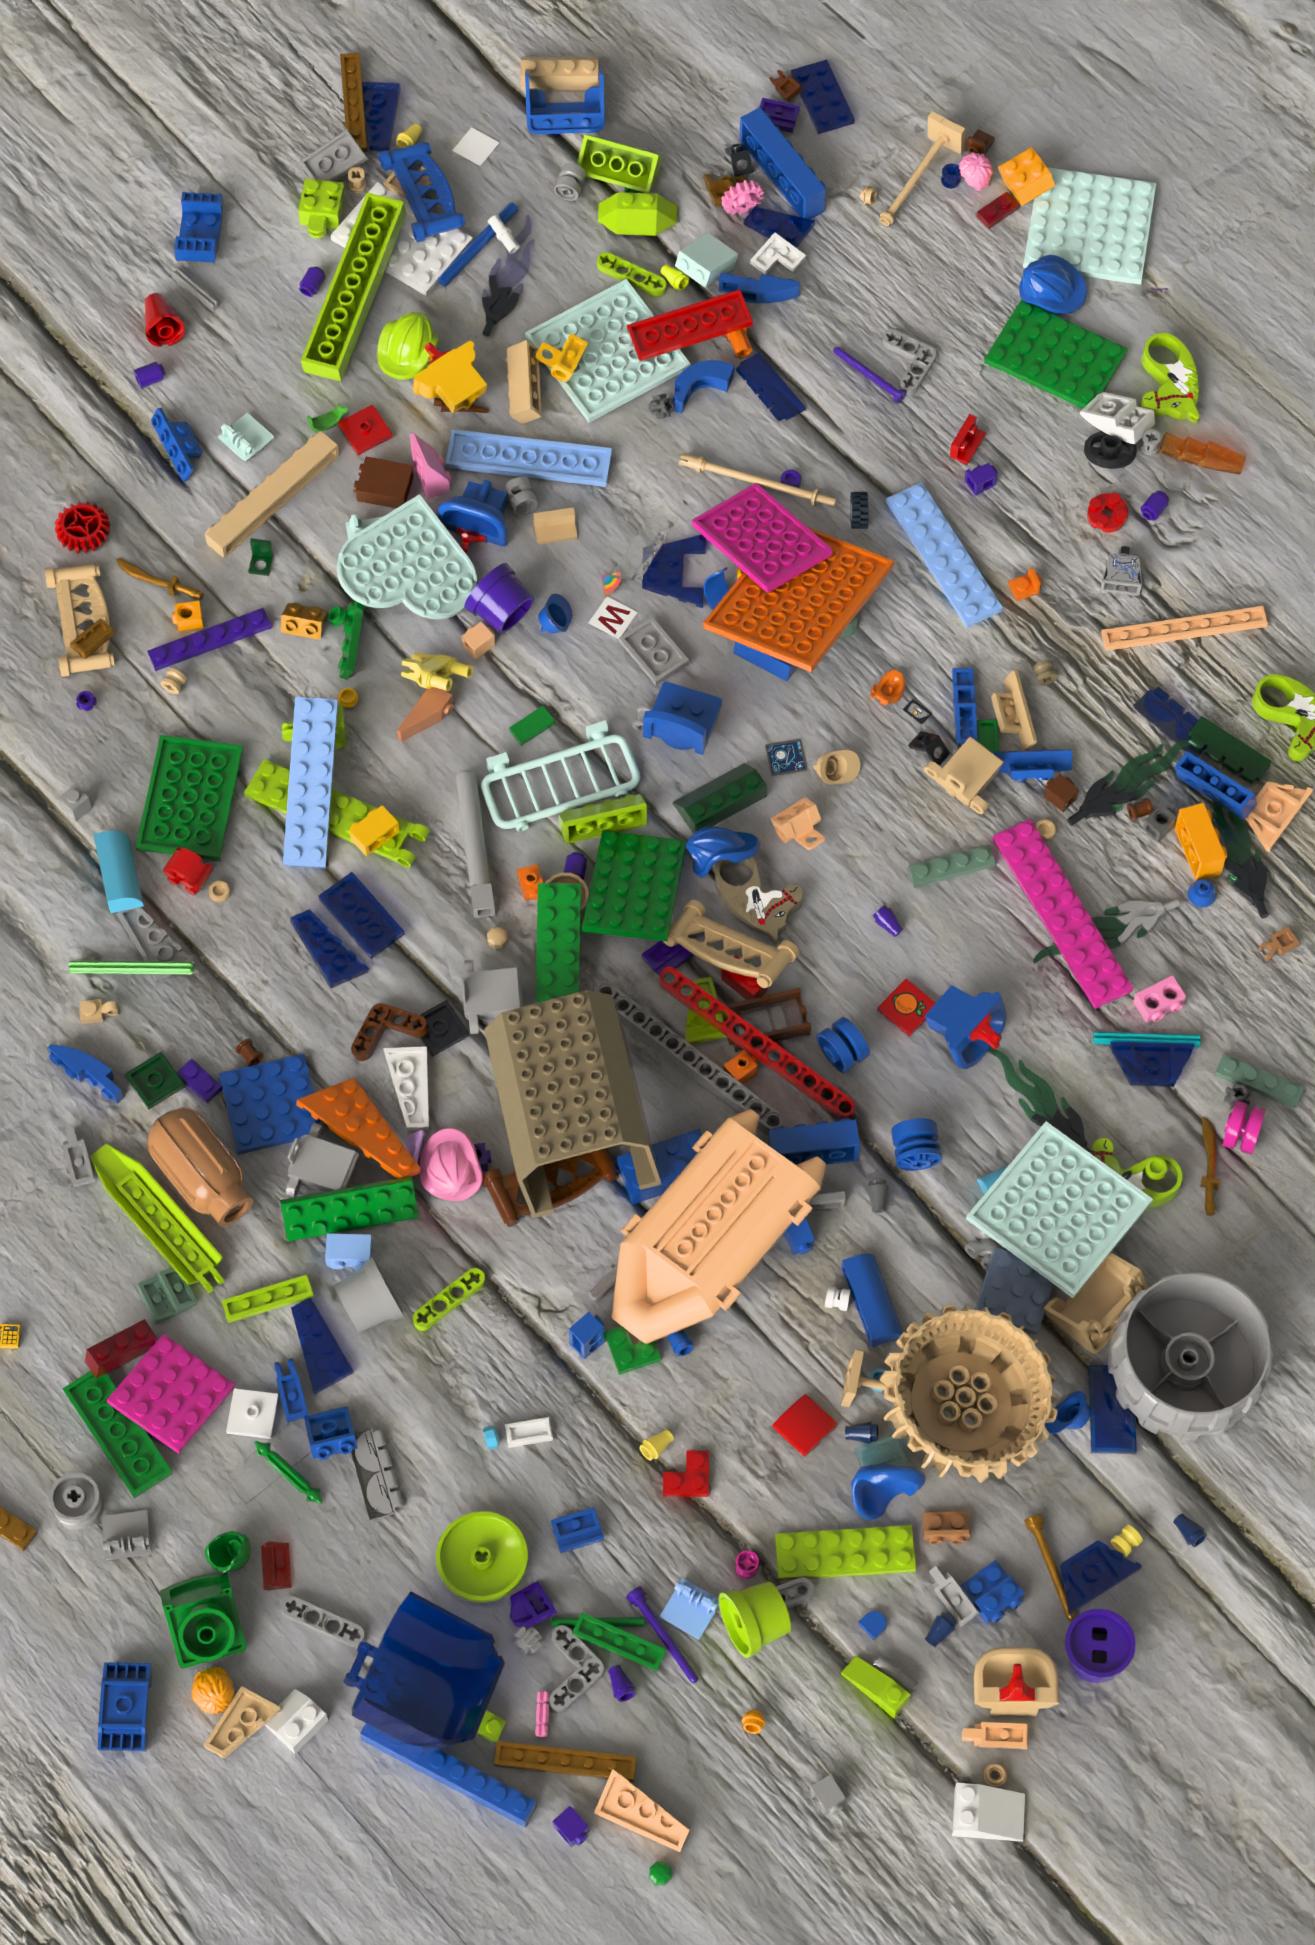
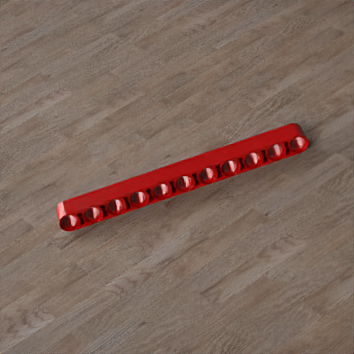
M667 967L661 971L659 985L664 991L836 1118L841 1120L849 1119L855 1110V1103L850 1097L673 967ZM665 975H671L674 977L675 981L673 983H667L664 981L663 977ZM689 988L692 994L684 996L681 993V989ZM702 1000L707 1001L710 1007L702 1009L699 1007L698 1002ZM722 1013L727 1017V1020L719 1022L716 1019V1015ZM740 1026L744 1029L745 1033L737 1035L734 1033L733 1028ZM758 1039L761 1041L762 1046L755 1048L751 1045V1041ZM775 1052L779 1055L780 1059L772 1061L768 1054ZM788 1065L795 1066L797 1073H788L786 1067ZM811 1078L815 1085L807 1087L804 1084V1079ZM823 1091L830 1092L832 1099H823L821 1093ZM839 1105H848L850 1112H841Z

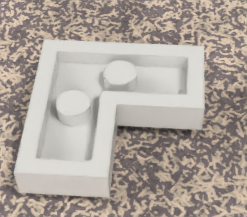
M774 233L752 257L750 264L765 275L777 261L794 272L805 260L806 255L777 233Z

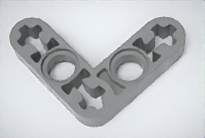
M889 329L883 335L884 347L912 360L901 378L899 389L906 391V396H912L917 392L934 365L936 350L906 334ZM910 344L913 345L915 349L913 351H907L905 350L904 346ZM927 354H930L931 356H928V357L926 358V360H925V363H924V362H923L924 356H926ZM919 367L923 370V373L915 374L912 370ZM912 379V386H909L908 388L905 387V385H908Z
M564 1625L554 1628L552 1631V1642L577 1670L550 1695V1707L558 1713L568 1710L604 1674V1665L601 1660L577 1636L572 1635L573 1631ZM557 1633H567L566 1639L570 1643L567 1650L564 1649L567 1647V1643L562 1639L558 1641ZM574 1648H582L585 1652L584 1656L580 1659L573 1658L571 1652ZM590 1665L593 1666V1667L599 1666V1667H598V1674H596V1673H594V1672L591 1673V1674L588 1676V1680H589L590 1682L587 1683V1680L585 1679L584 1676H586V1675L589 1673V1671H590L589 1666H590ZM573 1680L582 1681L583 1688L580 1691H573L570 1688V1683ZM566 1688L573 1698L567 1695L564 1698V1705L558 1704L556 1706L555 1697L562 1698L566 1694L563 1689Z

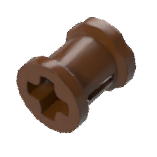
M1144 798L1142 802L1136 804H1127V811L1133 822L1137 821L1140 817L1150 815L1154 811L1149 798Z
M250 1038L243 1040L235 1049L238 1054L244 1057L247 1066L257 1065L264 1057L263 1053L258 1052L253 1046Z

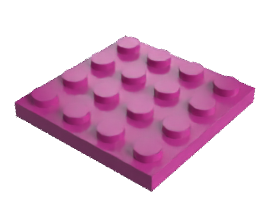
M163 1334L109 1396L107 1403L179 1454L235 1388V1384Z

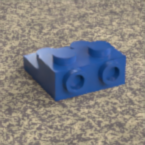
M348 1406L304 1416L313 1459L325 1460L330 1455L337 1453L349 1454L353 1449H358Z
M997 1560L961 1584L963 1590L980 1611L979 1615L986 1624H989L991 1621L994 1623L998 1622L1005 1616V1611L1010 1608L1014 1610L1024 1602L1022 1599L1025 1593L1011 1575L1008 1576Z

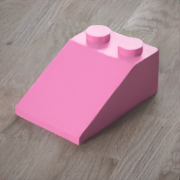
M410 434L413 468L427 499L450 492L452 479L449 471L445 472L443 468L445 467L443 457L441 455L438 456L435 448L416 434Z

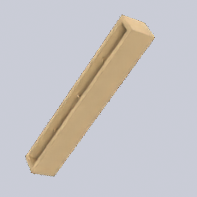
M321 431L311 436L302 448H298L292 457L287 461H283L279 468L273 474H269L258 487H254L245 499L238 501L235 508L225 513L217 524L208 528L205 533L207 545L225 559L339 456L338 445Z

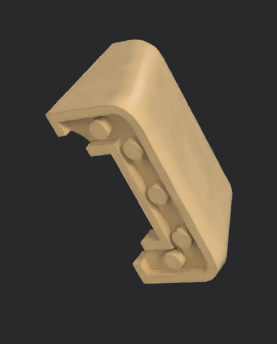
M1110 1253L1074 1298L1069 1297L1064 1302L1061 1298L1056 1297L1050 1300L1043 1309L1054 1323L1083 1348L1096 1354L1112 1339L1115 1326L1128 1304L1141 1290L1148 1289L1141 1269Z

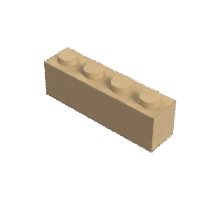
M528 340L508 347L506 358L508 364L507 379L509 381L508 396L510 399L509 414L521 425L542 417L539 361L535 359L538 348Z

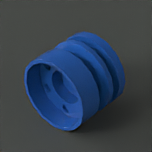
M927 1118L909 1119L891 1128L893 1145L896 1147L894 1152L896 1166L899 1169L905 1171L924 1170L942 1161L940 1144L937 1142V1124L934 1120Z

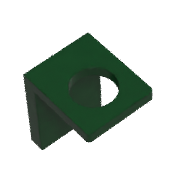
M251 538L252 557L248 573L269 576L273 559L271 541ZM257 561H264L266 563V567L262 570L256 569L254 565Z

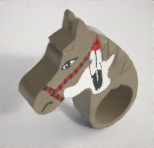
M753 857L739 863H733L729 860H720L716 863V889L725 907L746 926L759 933L766 934L772 943L777 945L778 934L786 931L787 919L802 906L803 890L797 884H790L783 891L763 892L758 867ZM730 864H742L751 871L752 877L744 886L738 885L734 887V885L726 883L721 878V871Z

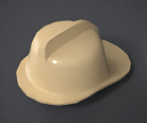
M837 750L822 754L818 758L816 765L813 766V769L816 770L823 782L834 785L854 780L860 771L861 764L859 757L852 750Z

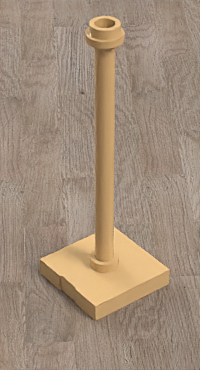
M933 111L929 114L928 138L936 142L888 211L881 213L879 220L882 224L889 226L894 222V214L942 146L960 155L965 150V128Z
M855 1350L848 1363L840 1406L850 1407L856 1395L857 1387L866 1386L883 1391L887 1387L880 1380L863 1377V1374H860L863 1351ZM959 1398L962 1403H968L967 1400ZM981 1402L980 1405L985 1410L986 1403Z

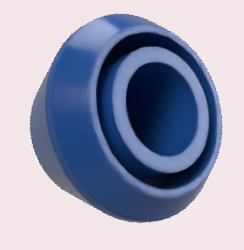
M1197 880L1188 888V898L1196 906L1207 907L1216 900V888L1209 880Z

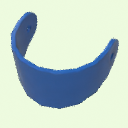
M727 567L710 575L705 580L703 586L704 595L712 610L729 591L724 576V571L728 569Z

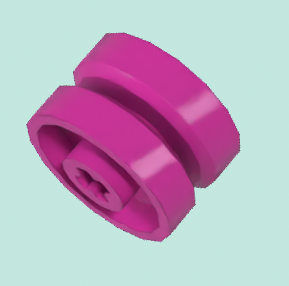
M1236 1100L1233 1111L1229 1114L1224 1132L1226 1134L1222 1146L1233 1149L1236 1147L1238 1138L1241 1137L1243 1138L1240 1146L1241 1152L1252 1155L1266 1109L1255 1106L1252 1108L1249 1118H1246L1247 1103Z

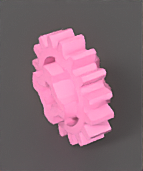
M745 180L742 183L738 182L736 187H729L730 190L724 192L725 196L721 198V203L727 213L735 215L738 212L741 215L742 213L749 212L750 208L755 209L756 204H760V200L764 199V192L758 182L754 183L751 180L747 183Z

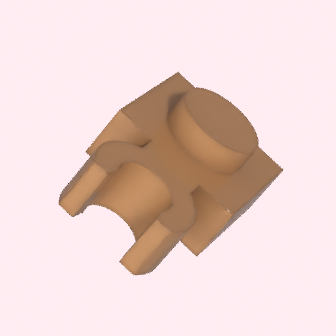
M1287 926L1271 935L1269 938L1270 942L1262 943L1259 951L1268 949L1270 953L1266 954L1265 959L1270 960L1276 952L1283 956L1299 947L1300 942Z

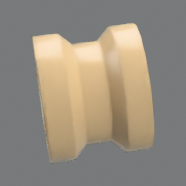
M170 668L167 672V677L161 681V686L172 694H178L181 690L180 686L186 682L187 678L180 671Z

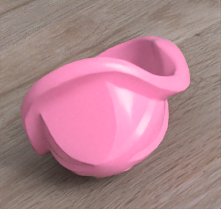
M444 1128L434 1133L427 1140L422 1149L419 1162V1177L424 1189L430 1194L448 1201H461L473 1196L482 1185L483 1172L475 1146L470 1137L460 1129Z

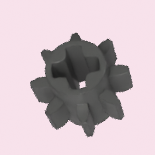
M666 394L652 396L653 400L649 403V410L652 415H656L657 419L670 417V413L674 409L672 399L666 398Z
M1234 1082L1232 1089L1230 1087L1226 1088L1225 1093L1228 1095L1225 1096L1224 1102H1229L1230 1109L1234 1107L1236 1100L1247 1103V1106H1249V1097L1252 1092L1247 1091L1245 1088L1246 1084L1237 1085Z

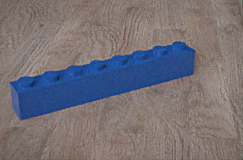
M372 1713L360 1732L361 1740L524 1828H526L537 1808L536 1800Z

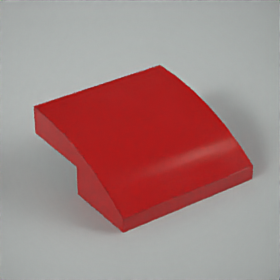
M804 1394L773 1423L772 1427L805 1457L820 1444L823 1438L837 1427L838 1423L809 1396Z

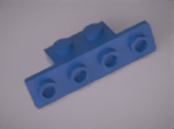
M157 408L151 419L152 426L155 428L182 481H187L194 470L189 458H200L203 451L187 421L169 422L163 409Z
M1071 749L992 752L1004 762L998 773H1009L1011 779L1015 781H1026L1027 778L1044 781L1048 778H1053V771L1072 770Z

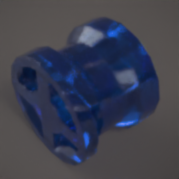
M953 163L945 165L942 168V185L949 189L958 187L961 180L959 166Z

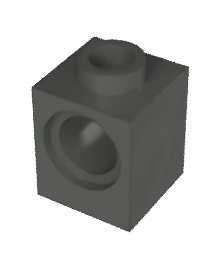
M1161 804L1144 820L1142 829L1156 842H1159L1175 827L1177 816L1172 809L1166 808ZM1158 820H1162V821H1164L1165 823H1164V824H1161V823H1159V822H1157V821H1158Z

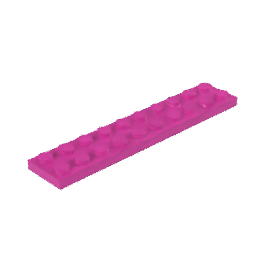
M1031 819L994 835L993 841L1094 1009L1133 992V986Z

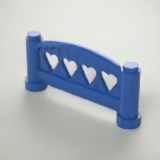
M428 142L417 143L389 152L387 150L378 152L383 171L393 168L417 222L411 224L412 233L417 243L425 241L427 237L461 228L462 225H465L463 214L456 213L453 193L446 176L437 163L428 155L431 154V147ZM420 161L423 163L422 167L426 170L416 171L410 170V168ZM423 176H429V181L433 184L427 186L416 183ZM430 190H435L436 196L439 199L432 200L423 197ZM437 204L443 205L442 209L446 211V213L437 214L431 213L430 211Z

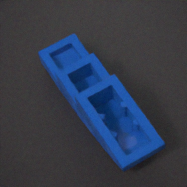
M952 668L956 744H964L969 737L977 741L973 668Z

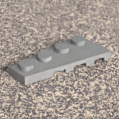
M141 907L117 912L120 921L144 961L192 962L195 964L194 959L182 950V947L177 942H174ZM152 974L156 983L173 975Z

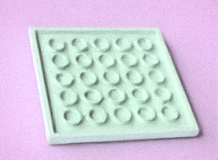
M1047 167L1052 175L1055 186L1034 198L1023 267L1026 268L1029 263L1043 256L1056 255L1072 264L1082 276L1141 284L1156 183Z
M627 279L525 332V338L538 349L545 342L562 351L570 333L588 342L570 379L566 382L557 380L588 423L670 380L691 366L680 349L639 362L626 325L654 317V315ZM549 350L542 351V356L545 359L553 357Z
M1046 1121L969 1212L966 1220L1070 1297L1074 1298L1149 1207L1153 1199Z

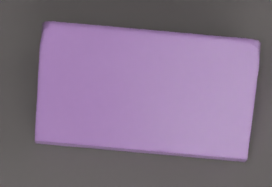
M422 1130L409 1135L405 1146L418 1165L424 1144V1132Z

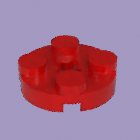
M1118 493L1100 494L1090 500L1087 519L1092 527L1102 529V532L1111 533L1120 530L1124 526L1128 517V506ZM1105 510H1110L1111 516L1103 514V512Z

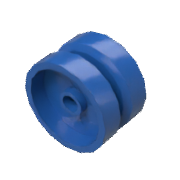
M845 1017L835 1021L832 1024V1029L825 1028L817 1034L816 1039L821 1051L831 1065L841 1073H846L853 1068L854 1061L859 1063L870 1055L869 1047L856 1026Z

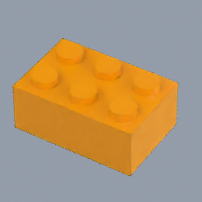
M1204 803L1179 809L1174 829L1195 880H1209L1221 876L1225 866V859L1227 858V851L1219 842L1220 835L1218 829L1212 825L1210 810H1206Z

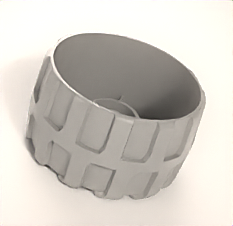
M1208 1272L1171 1273L1161 1277L1150 1288L1141 1290L1125 1308L1112 1335L1108 1357V1372L1113 1374L1116 1383L1117 1400L1123 1409L1129 1408L1138 1417L1139 1424L1143 1428L1154 1434H1157L1159 1431L1171 1434L1174 1439L1179 1441H1196L1201 1435H1219L1227 1431L1256 1404L1265 1388L1273 1362V1351L1270 1349V1326L1265 1314L1261 1313L1255 1303L1249 1298L1250 1294L1239 1285H1233ZM1183 1356H1190L1193 1363H1186Z

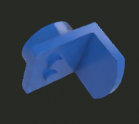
M664 682L652 711L646 710L644 714L643 737L651 739L652 736L661 738L672 748L679 750L694 748L695 753L703 755L722 707V699L674 683Z

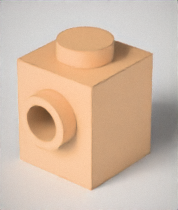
M482 622L476 626L473 625L462 635L463 647L477 659L495 646V633Z

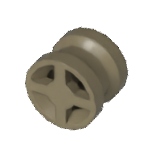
M1050 660L1041 661L1033 667L1034 673L1038 676L1037 682L1039 685H1048L1058 678L1057 673L1053 671V662Z

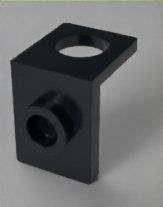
M734 144L725 148V153L731 158L735 177L753 173L750 151L744 144ZM742 159L746 160V169L738 170L737 162Z
M921 731L908 744L910 749L926 752L930 760L938 765L950 754L940 736ZM937 747H940L942 754L936 759L934 751Z

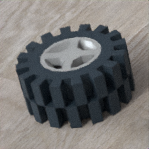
M851 492V529H868V492Z

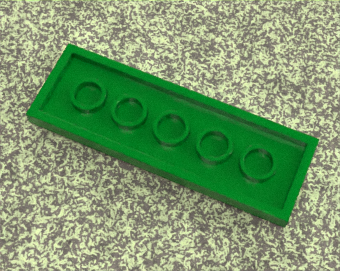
M538 883L535 1004L579 992L581 884Z
M412 1176L280 1200L288 1242L419 1218Z
M90 1371L64 1387L63 1391L135 1499L171 1476L173 1472L146 1431L107 1403V1399L116 1389L108 1374L96 1379Z

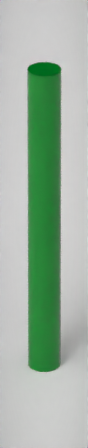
M644 1617L596 1618L614 1627L644 1626ZM552 1618V1627L560 1625L575 1627L579 1618Z

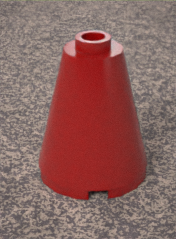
M159 293L148 295L145 299V334L147 340L157 347H162L165 344L171 346L179 342L185 333L183 320L163 295Z

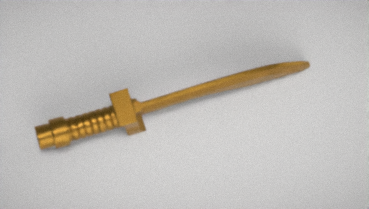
M117 558L118 565L125 573L142 581L165 587L171 596L175 597V592L178 591L189 595L195 600L201 601L204 597V593L200 592V590L180 584L177 576L172 575L171 581L148 574L134 564Z
M1203 1117V1142L1208 1163L1207 1176L1202 1175L1200 1187H1205L1204 1206L1206 1215L1213 1216L1216 1210L1214 1189L1218 1191L1220 1179L1215 1178L1217 1142L1212 1125Z

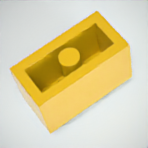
M382 805L378 809L371 810L362 821L355 822L349 832L354 844L368 856L398 834L400 830L398 821Z

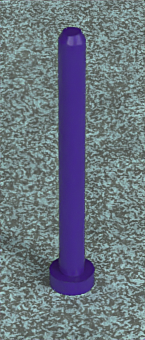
M840 347L834 348V354L894 396L893 400L900 403L905 398L906 391L896 389Z

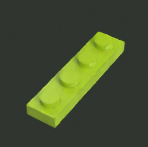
M306 1274L221 1300L227 1322L231 1323L313 1298L314 1295Z

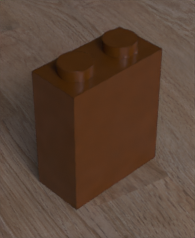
M366 456L364 463H361L359 466V480L355 481L353 487L357 501L395 509L400 507L408 499L414 478L413 465Z

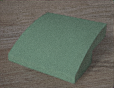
M173 1267L160 1271L157 1277L137 1283L136 1286L154 1324L168 1320L198 1303L191 1287L186 1284Z

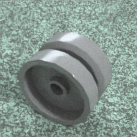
M72 1472L63 1475L55 1481L50 1490L49 1501L52 1511L60 1524L68 1529L82 1530L97 1522L102 1514L103 1500L99 1488L91 1477L83 1473Z

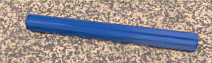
M510 202L499 213V218L504 225L518 212V206ZM490 224L438 277L439 284L444 287L447 286L496 235Z

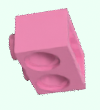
M1172 975L1136 993L1133 1003L1146 1023L1156 1022L1171 1011H1179L1184 1006L1186 995ZM1166 994H1171V995H1173L1175 998L1170 999V998H1167L1165 995H1166ZM1147 1004H1154L1156 1008H1150Z

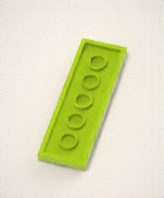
M912 1525L775 1534L778 1581L794 1580L801 1577L812 1579L916 1572Z

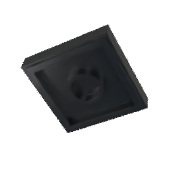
M448 1000L420 1014L426 1019L429 1030L426 1035L419 1038L424 1046H427V1050L432 1057L469 1037V1032ZM420 1023L419 1026H413L415 1029H417V1027H422V1024Z

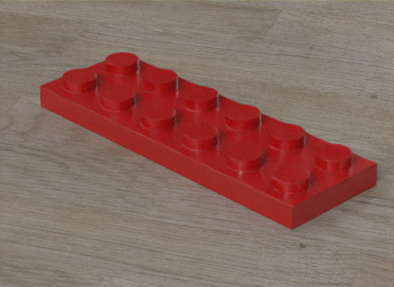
M739 289L626 325L640 362L753 326V320Z

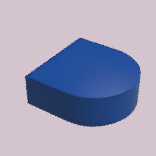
M871 1611L859 1620L858 1624L875 1640L884 1632L886 1619L882 1613Z

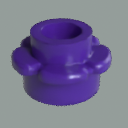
M89 691L79 693L76 698V705L80 710H92L93 706L97 703L96 697Z

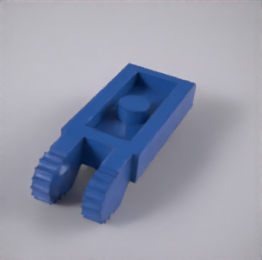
M293 1358L288 1359L287 1363L291 1371L290 1375L282 1376L281 1365L279 1362L274 1363L278 1377L276 1381L287 1422L309 1416Z

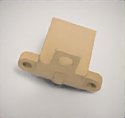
M969 737L943 768L930 761L924 767V771L936 783L947 790L950 796L957 798L978 814H983L987 810L988 804L979 795L995 778L1004 762L975 739Z

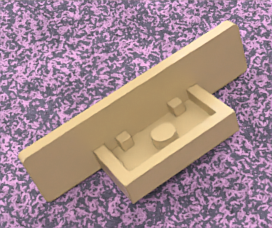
M1012 670L1004 679L1007 693L995 692L991 699L1000 732L1018 734L1022 750L1028 751L1037 742L1036 733L1018 671Z

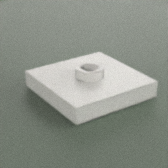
M234 1388L226 1429L227 1434L272 1439L279 1394Z

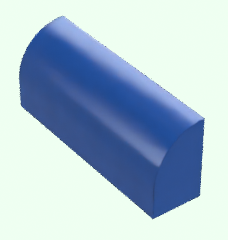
M861 1254L842 1260L841 1269L847 1285L851 1289L850 1293L871 1348L899 1339L903 1330L875 1256L873 1254Z

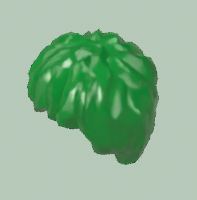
M224 1532L214 1538L205 1548L207 1562L211 1564V1567L220 1572L237 1571L245 1566L250 1559L251 1546L249 1539L245 1534L239 1532Z

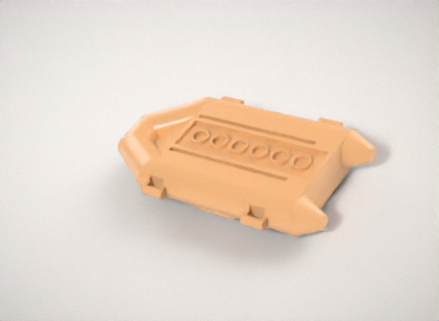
M752 1109L727 1118L713 1135L705 1131L692 1147L697 1152L694 1158L642 1218L635 1214L621 1230L626 1237L620 1243L612 1319L645 1344L709 1319L721 1307L727 1311L741 1294L737 1290L740 1284L792 1223L799 1226L813 1209L809 1203L821 1190L826 1163L819 1157H814L795 1165L757 1138L755 1135L760 1116Z

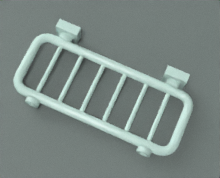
M606 720L586 726L588 742L509 767V758L506 752L486 758L489 775L485 776L482 780L481 790L492 820L499 828L512 829L516 827L517 832H522L529 828L528 823L561 813L566 809H574L614 795L617 799L624 798L628 795L627 791L632 790L639 784L641 778L628 742L621 735H608V725ZM618 743L621 746L632 774L631 781L623 784L619 783L605 745ZM601 747L616 784V786L602 791L598 787L585 753ZM580 753L596 790V793L580 797L565 759ZM562 760L576 799L560 804L546 768V764ZM542 766L556 803L555 806L543 810L539 808L526 774L527 770ZM521 772L537 811L522 817L519 814L506 777ZM499 779L503 781L516 815L515 819L509 821L501 819L489 788L491 782Z

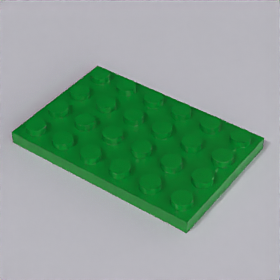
M1020 300L986 355L984 363L1084 408L1098 394L1105 391L1125 358L1128 348Z
M160 735L136 849L172 855L177 847L180 850L183 847L196 853L203 859L220 861L244 750L243 745Z
M602 831L582 924V932L668 942L686 849V840Z

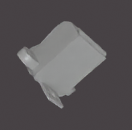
M464 960L465 973L461 974V998L464 1005L465 1018L469 1020L470 1034L479 1033V1020L495 1019L502 1012L524 1007L520 968L474 971L473 960Z
M314 1123L308 1135H303L300 1140L298 1138L294 1139L288 1154L290 1161L288 1177L290 1180L287 1185L286 1195L296 1197L301 1185L321 1192L347 1188L359 1153L321 1140L323 1126Z

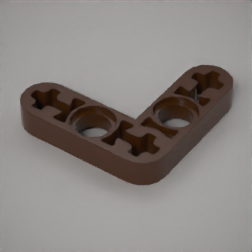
M378 1003L371 1008L352 1043L351 1052L358 1061L369 1059L386 1028L413 1037H423L429 1030L426 1019L421 1015L384 1003ZM384 1011V1015L377 1016L378 1013L381 1014ZM399 1016L405 1017V1020H404L403 1023H401V1024H395V1023H394V1021H395V1019H396L397 1017H399ZM420 1023L422 1024V1027H417V1029H415L413 1026H419ZM369 1029H377L373 1036L366 1035ZM363 1048L366 1049L365 1051H360V1053H358V1050H362Z

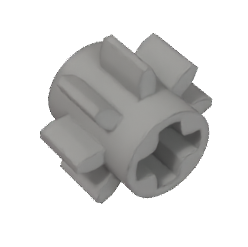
M522 1626L514 1634L517 1638L514 1644L524 1654H527L529 1651L534 1654L542 1646L539 1642L542 1636L532 1626L527 1629Z

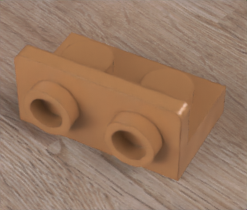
M968 1512L922 1513L923 1542L937 1545L943 1543V1541H952L953 1544H963L965 1541H969Z

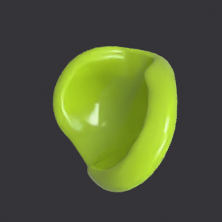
M411 312L384 326L378 342L377 360L381 370L389 377L398 380L411 379L429 365L428 357L430 355L424 347L431 342L437 348L440 339L433 332L432 324L424 313Z

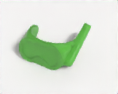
M337 404V408L326 414L314 418L307 416L310 428L314 432H322L337 426V422L341 421L343 414L348 411V408H342L340 404Z

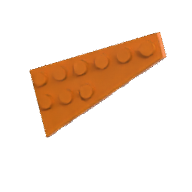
M355 1078L297 1099V1106L299 1108L308 1110L314 1119L323 1121L329 1126L328 1129L351 1146H357L363 1151L365 1156L368 1158L372 1157L381 1164L380 1167L395 1178L420 1174L419 1165Z

